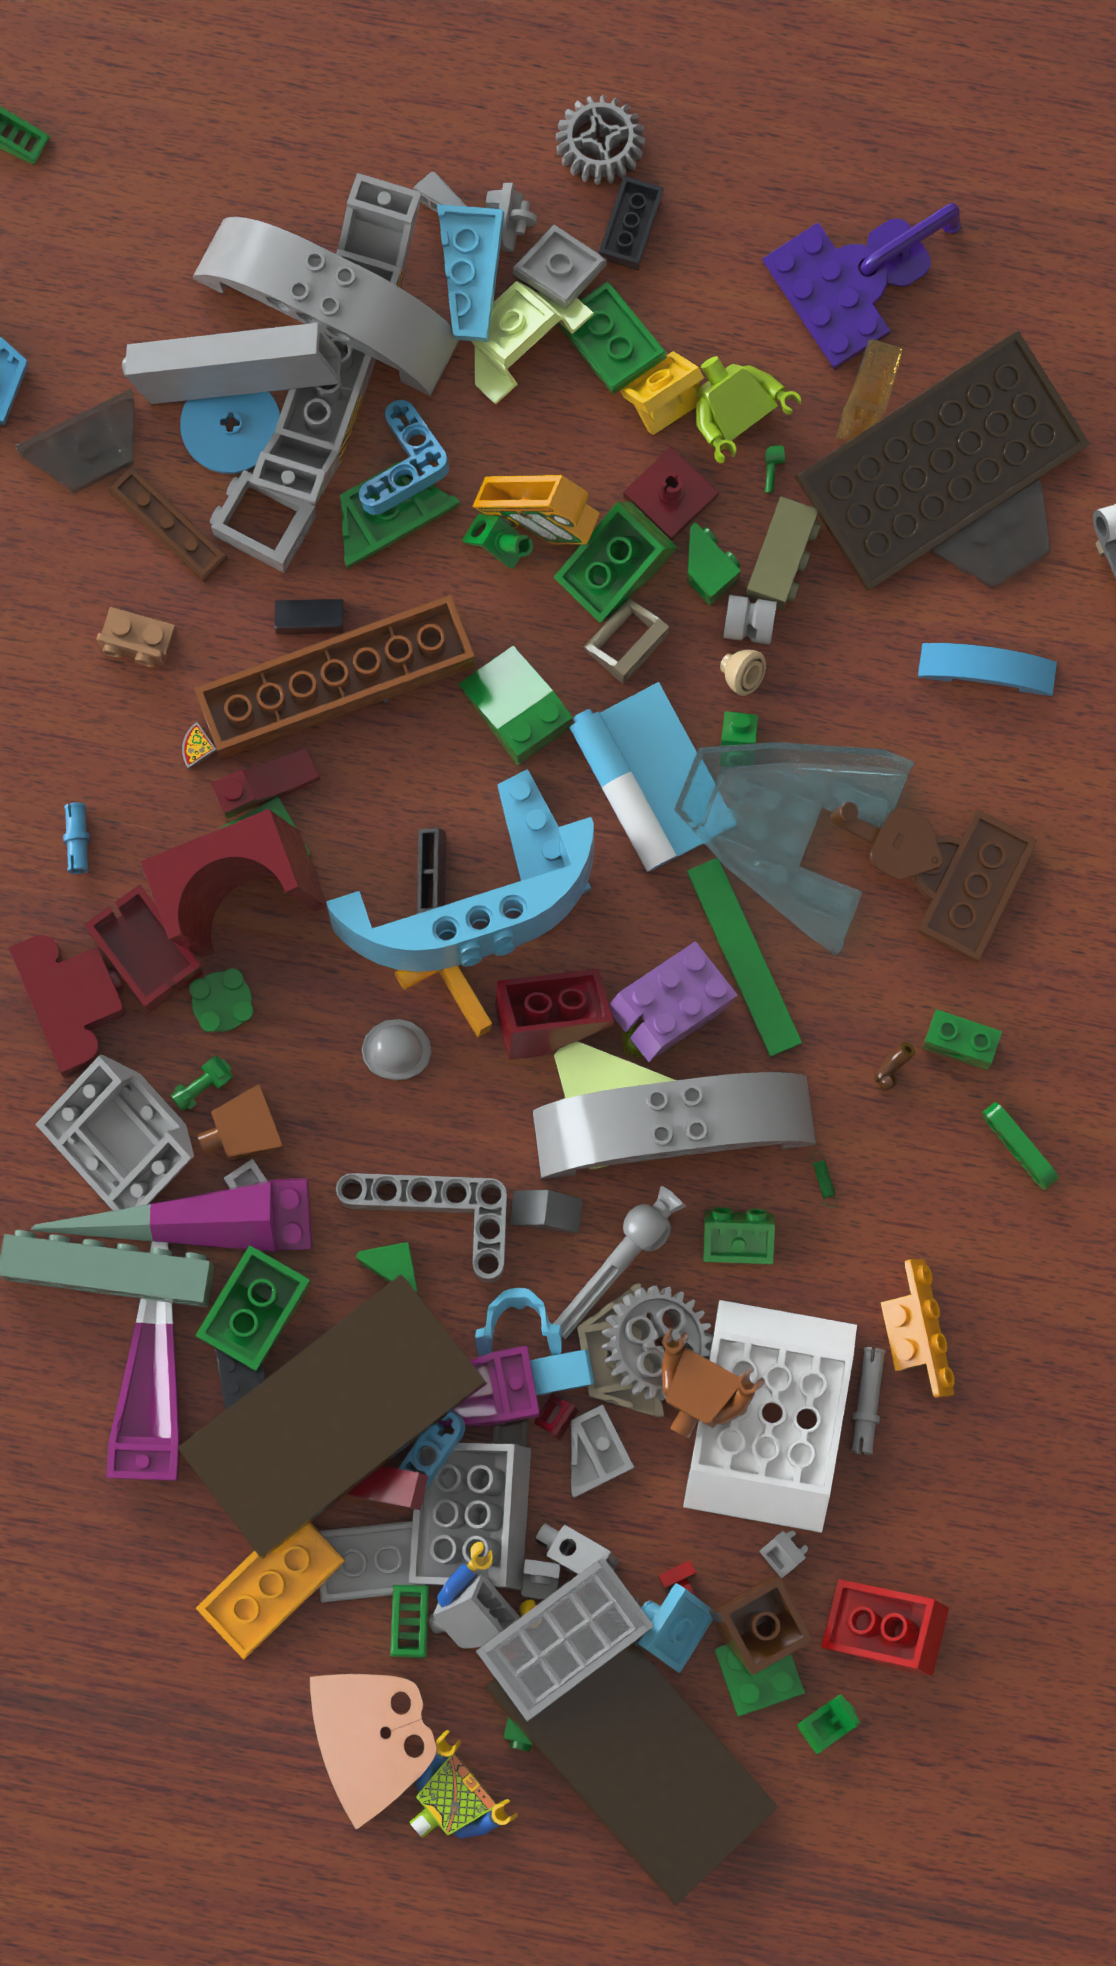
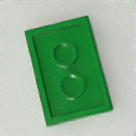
M608 281L580 300L594 314L573 334L566 330L559 322L556 324L613 395L667 358V352Z

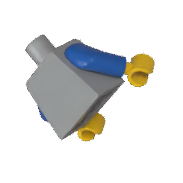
M477 1542L471 1547L472 1560L467 1565L463 1563L446 1581L437 1596V1607L429 1618V1625L434 1633L447 1632L461 1648L482 1647L536 1606L534 1600L524 1601L519 1607L521 1615L519 1617L483 1573H474L477 1569L484 1570L489 1568L493 1561L492 1550L486 1556L478 1557L484 1549L483 1542ZM542 1618L529 1628L538 1627L541 1624Z

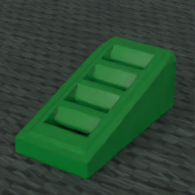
M0 106V149L34 165L48 142L50 135ZM9 125L13 129L8 137L5 138L2 136V133L6 126ZM21 131L25 135L19 145L13 143V140L18 132ZM32 136L37 141L31 151L28 152L24 148Z
M393 1585L391 1658L427 1659L429 1586ZM400 1596L421 1597V1604L400 1603ZM400 1611L420 1612V1618H400ZM400 1626H420L419 1633L399 1631ZM399 1640L419 1641V1647H399Z

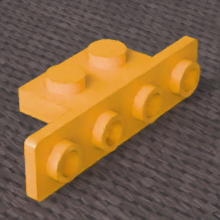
M924 1259L906 1260L905 1268L911 1295L881 1302L895 1371L927 1365L933 1396L935 1398L953 1396L955 1378L947 1362V1341L940 1330L938 1320L940 1309L932 1293L931 1284L933 1278L931 1270L926 1265Z

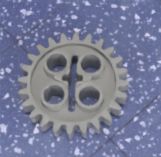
M657 1285L648 1288L647 1293L644 1288H640L635 1291V1297L632 1294H628L623 1297L624 1304L618 1303L613 1306L617 1315H610L606 1318V1321L613 1328H607L602 1331L603 1335L611 1338L610 1342L602 1345V1349L611 1350L612 1353L611 1356L605 1359V1363L615 1362L617 1367L612 1371L611 1375L615 1376L622 1373L624 1378L620 1386L624 1387L632 1383L633 1395L639 1394L644 1389L646 1400L654 1398L656 1393L659 1401L667 1398L663 1393L662 1363L666 1349L663 1345V1337L669 1331L662 1320L664 1313L672 1319V1337L675 1341L679 1342L684 1332L688 1334V1341L681 1348L682 1351L686 1347L704 1358L710 1357L711 1350L706 1349L705 1345L712 1342L713 1337L705 1336L704 1331L710 1328L711 1324L700 1323L699 1319L705 1312L703 1310L696 1313L692 1311L695 1304L694 1299L684 1304L682 1302L684 1292L682 1291L671 1297V1287L662 1289L660 1293ZM647 1314H650V1320L646 1317ZM632 1324H636L641 1329V1340L633 1336L631 1331ZM660 1339L662 1346L656 1347L654 1340ZM644 1357L652 1361L654 1366L652 1373H649L644 1368Z

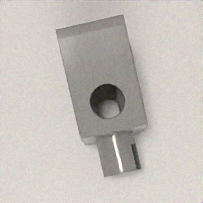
M545 1523L535 1538L536 1543L548 1549L546 1556L552 1562L561 1564L560 1567L575 1576L602 1556L613 1571L620 1562L611 1551L566 1525L559 1532ZM575 1546V1552L572 1555L568 1556V1550L571 1547ZM594 1579L589 1582L590 1585L602 1591Z

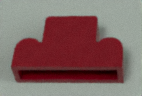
M46 935L34 936L8 947L61 1075L66 1078L87 1069L102 1052L101 1044L90 1030L121 1018L126 1013L117 992L123 986L116 970H108L97 948H92L62 961V953L54 939Z

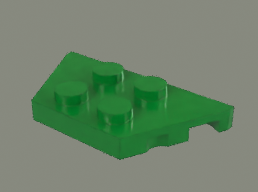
M400 462L393 464L342 493L340 499L346 568L354 567L460 506V502L455 496H449L432 484L384 513L375 515L367 513L363 509L359 498L361 486ZM402 475L396 480L395 484L407 486L412 482L413 477ZM389 484L386 486V489L388 488L389 493H392V489ZM372 494L370 498H373L375 501H377L380 499V496L378 497L376 494Z

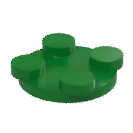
M231 968L225 972L211 973L203 979L194 980L190 984L189 991L192 996L193 1012L205 1032L231 1031L253 1017L252 995L248 985L243 980L242 973L238 969Z

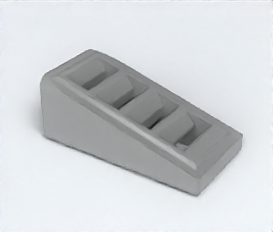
M432 171L414 187L415 191L422 193L420 202L437 213V204L466 206L436 172Z

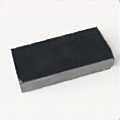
M343 599L275 601L276 635L344 633Z

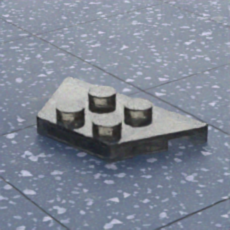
M129 389L16 445L18 454L73 493H77L133 465L135 434V397L133 391Z
M1037 480L932 548L930 550L931 554L937 558L940 556L956 565V569L961 572L975 576L979 582L991 589L996 588L1047 556L1050 552L1040 481Z

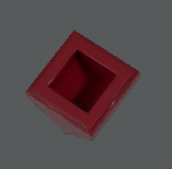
M552 1394L541 1410L540 1417L535 1419L534 1424L560 1440L570 1426L571 1420L575 1418L579 1411L573 1404Z

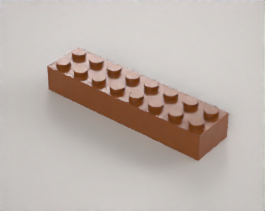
M448 595L194 689L220 760L384 701L385 699L474 668L475 656L452 596Z

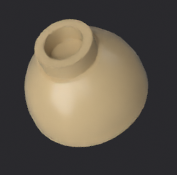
M742 650L734 655L731 653L725 655L721 661L720 669L725 673L728 686L740 696H746L755 691L765 675L766 662L764 655L755 650Z

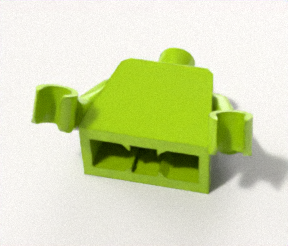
M718 356L708 359L701 365V369L709 381L696 391L699 399L696 403V426L711 447L715 446L714 457L719 463H724L725 460L720 450L726 449L732 457H735L736 446L732 440L778 406L775 401H781L782 410L787 415L793 414V410L785 404L787 400L794 399L801 405V397L798 393L794 391L785 392L786 388L775 378L753 366L731 364L724 368Z

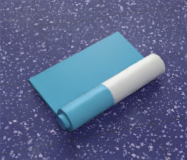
M659 682L602 712L592 713L591 709H588L572 718L575 724L570 727V730L647 872L664 865L736 826Z

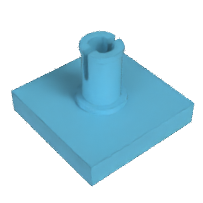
M675 1583L661 1606L648 1600L641 1607L654 1627L643 1634L638 1644L667 1666L680 1673L712 1623L713 1618L709 1612L713 1609L687 1589Z

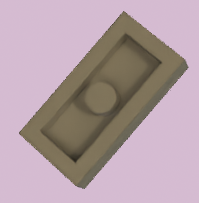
M628 599L587 642L583 649L624 684L668 637L669 626L639 604ZM634 614L649 629L617 662L599 649Z

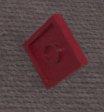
M672 447L662 454L623 492V496L629 502H632L671 541L709 506L719 494Z

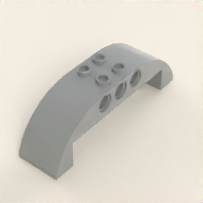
M228 217L223 219L193 275L194 280L222 294L228 285L304 324L318 323L327 335L399 370L402 383L428 396H431L460 341L455 340L452 326L445 319L395 284L300 236L249 218Z
M740 1073L637 1085L579 1095L549 1103L533 1110L541 1180L576 1175V1169L774 1144H781V1149L816 1145L807 1076L795 1073Z

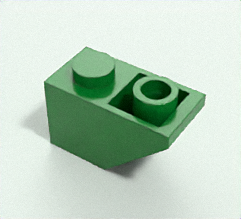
M695 522L690 526L687 582L710 606L740 580L741 570L739 567L741 565L731 552L727 551L724 553L717 546V538L707 527L702 529Z

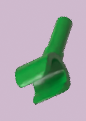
M782 445L771 446L765 453V463L767 466L765 493H773L775 465L785 464V453Z

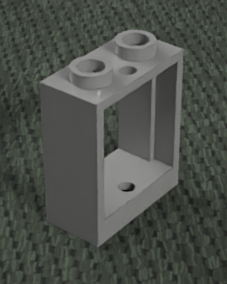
M243 470L239 478L234 477L230 482L226 495L229 497L223 507L217 506L211 516L210 524H212L213 536L285 573L317 517L315 506L250 485L253 474ZM248 487L296 511L275 551L227 526Z

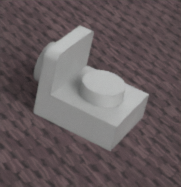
M525 1559L521 1595L523 1597L545 1600L557 1591L561 1564Z

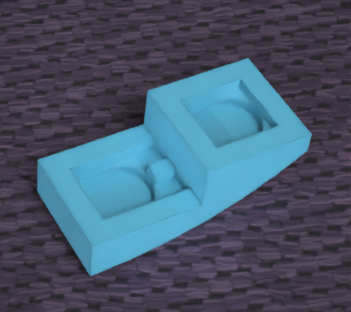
M580 1350L530 1360L536 1396L595 1384L589 1350Z

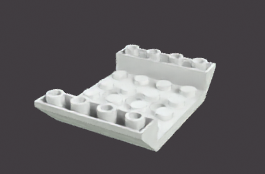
M719 1300L709 1360L739 1377L749 1369H753V1372L750 1374L751 1382L755 1384L763 1377L765 1384L755 1391V1395L744 1415L725 1425H716L713 1429L700 1421L698 1422L683 1508L822 1533L844 1416L857 1325ZM774 1403L781 1408L782 1417L778 1422L769 1423L763 1418L762 1409L766 1404ZM807 1409L814 1412L817 1422L813 1428L803 1429L798 1425L797 1415L800 1411Z

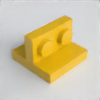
M673 351L667 355L665 360L620 391L626 400L634 404L647 431L654 435L696 408V403L699 400L696 391L701 387L699 381L704 379V376L698 366Z

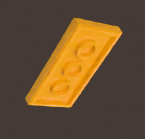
M310 1522L264 1559H261L256 1551L250 1554L196 1609L244 1660L347 1560Z

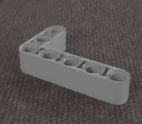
M351 1173L342 1176L337 1182L336 1192L338 1199L342 1205L350 1209L475 1213L473 1239L474 1274L479 1280L486 1283L495 1282L503 1275L505 1265L507 1193L505 1186L499 1180L493 1178ZM349 1183L360 1185L362 1187L361 1195L356 1199H347L343 1196L345 1186ZM385 1184L393 1185L397 1189L396 1196L389 1201L381 1200L377 1195L379 1188ZM421 1185L427 1186L432 1191L431 1197L425 1202L416 1201L412 1197V1192L416 1187ZM453 1187H461L467 1194L462 1202L452 1203L446 1197L447 1192ZM486 1189H497L501 1193V1199L496 1204H486L481 1198L482 1193ZM492 1222L498 1225L500 1232L497 1237L486 1239L480 1234V1229L485 1223ZM485 1257H493L499 1263L497 1270L492 1274H485L478 1267L479 1262Z

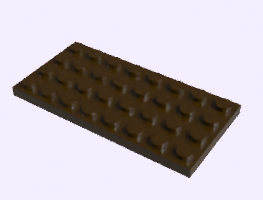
M1017 330L794 478L813 508L817 510L820 519L862 585L868 591L1090 443L1021 333Z

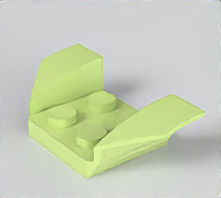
M516 281L493 302L488 342L471 341L475 346V385L494 404H497L518 385L508 371V368L558 322L573 334L594 313L578 298L567 309H564L542 293L535 292L530 287Z

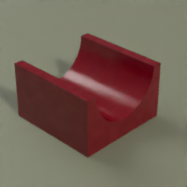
M270 809L140 861L168 939L200 957L214 953L211 941V927L219 904L230 891L247 881L258 878L279 879L286 893L316 912L327 907L300 831Z

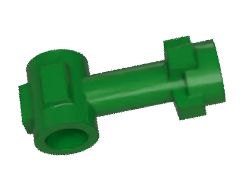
M218 1055L214 1056L201 1066L205 1072L186 1088L182 1084L174 1088L175 1092L170 1097L182 1112L187 1108L189 1110L196 1105L194 1098L212 1084L219 1089L234 1077L230 1072L232 1070L224 1058L221 1060Z

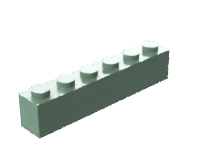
M15 1230V1235L4 1234L0 1255V1278L4 1281L207 1308L209 1306L215 1266L210 1261H206V1255L186 1253L185 1258L172 1256V1251L160 1248H152L151 1253L138 1252L137 1246L129 1244H117V1249L103 1247L104 1242L92 1239H83V1244L69 1243L70 1238L61 1235H49V1240L35 1238L36 1233L23 1230Z

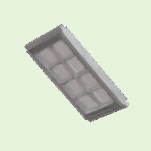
M602 1556L476 1650V1652L526 1721H528L654 1626Z

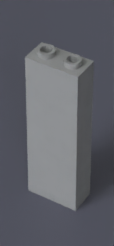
M318 323L127 344L126 358L122 361L124 376L131 381L138 392L150 404L339 384L341 352Z

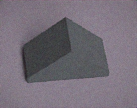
M550 1190L514 1191L510 1226L579 1234L583 1199Z

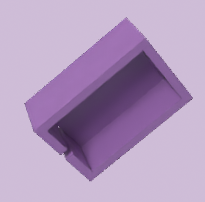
M695 941L620 991L609 1007L611 1014L625 1032L629 1031L640 1017L644 1019V1022L641 1023L630 1039L647 1061L650 1062L724 1012L738 995Z

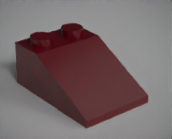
M599 969L497 981L495 1010L509 1060L543 1056L613 1026L614 1020Z

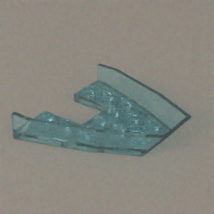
M782 742L700 747L674 810L726 868L805 934L837 957L843 948V941L862 891L799 867L820 811L823 807L834 812L843 803L853 802L858 807V818L881 829L887 816L895 810L907 776L915 762L884 749Z

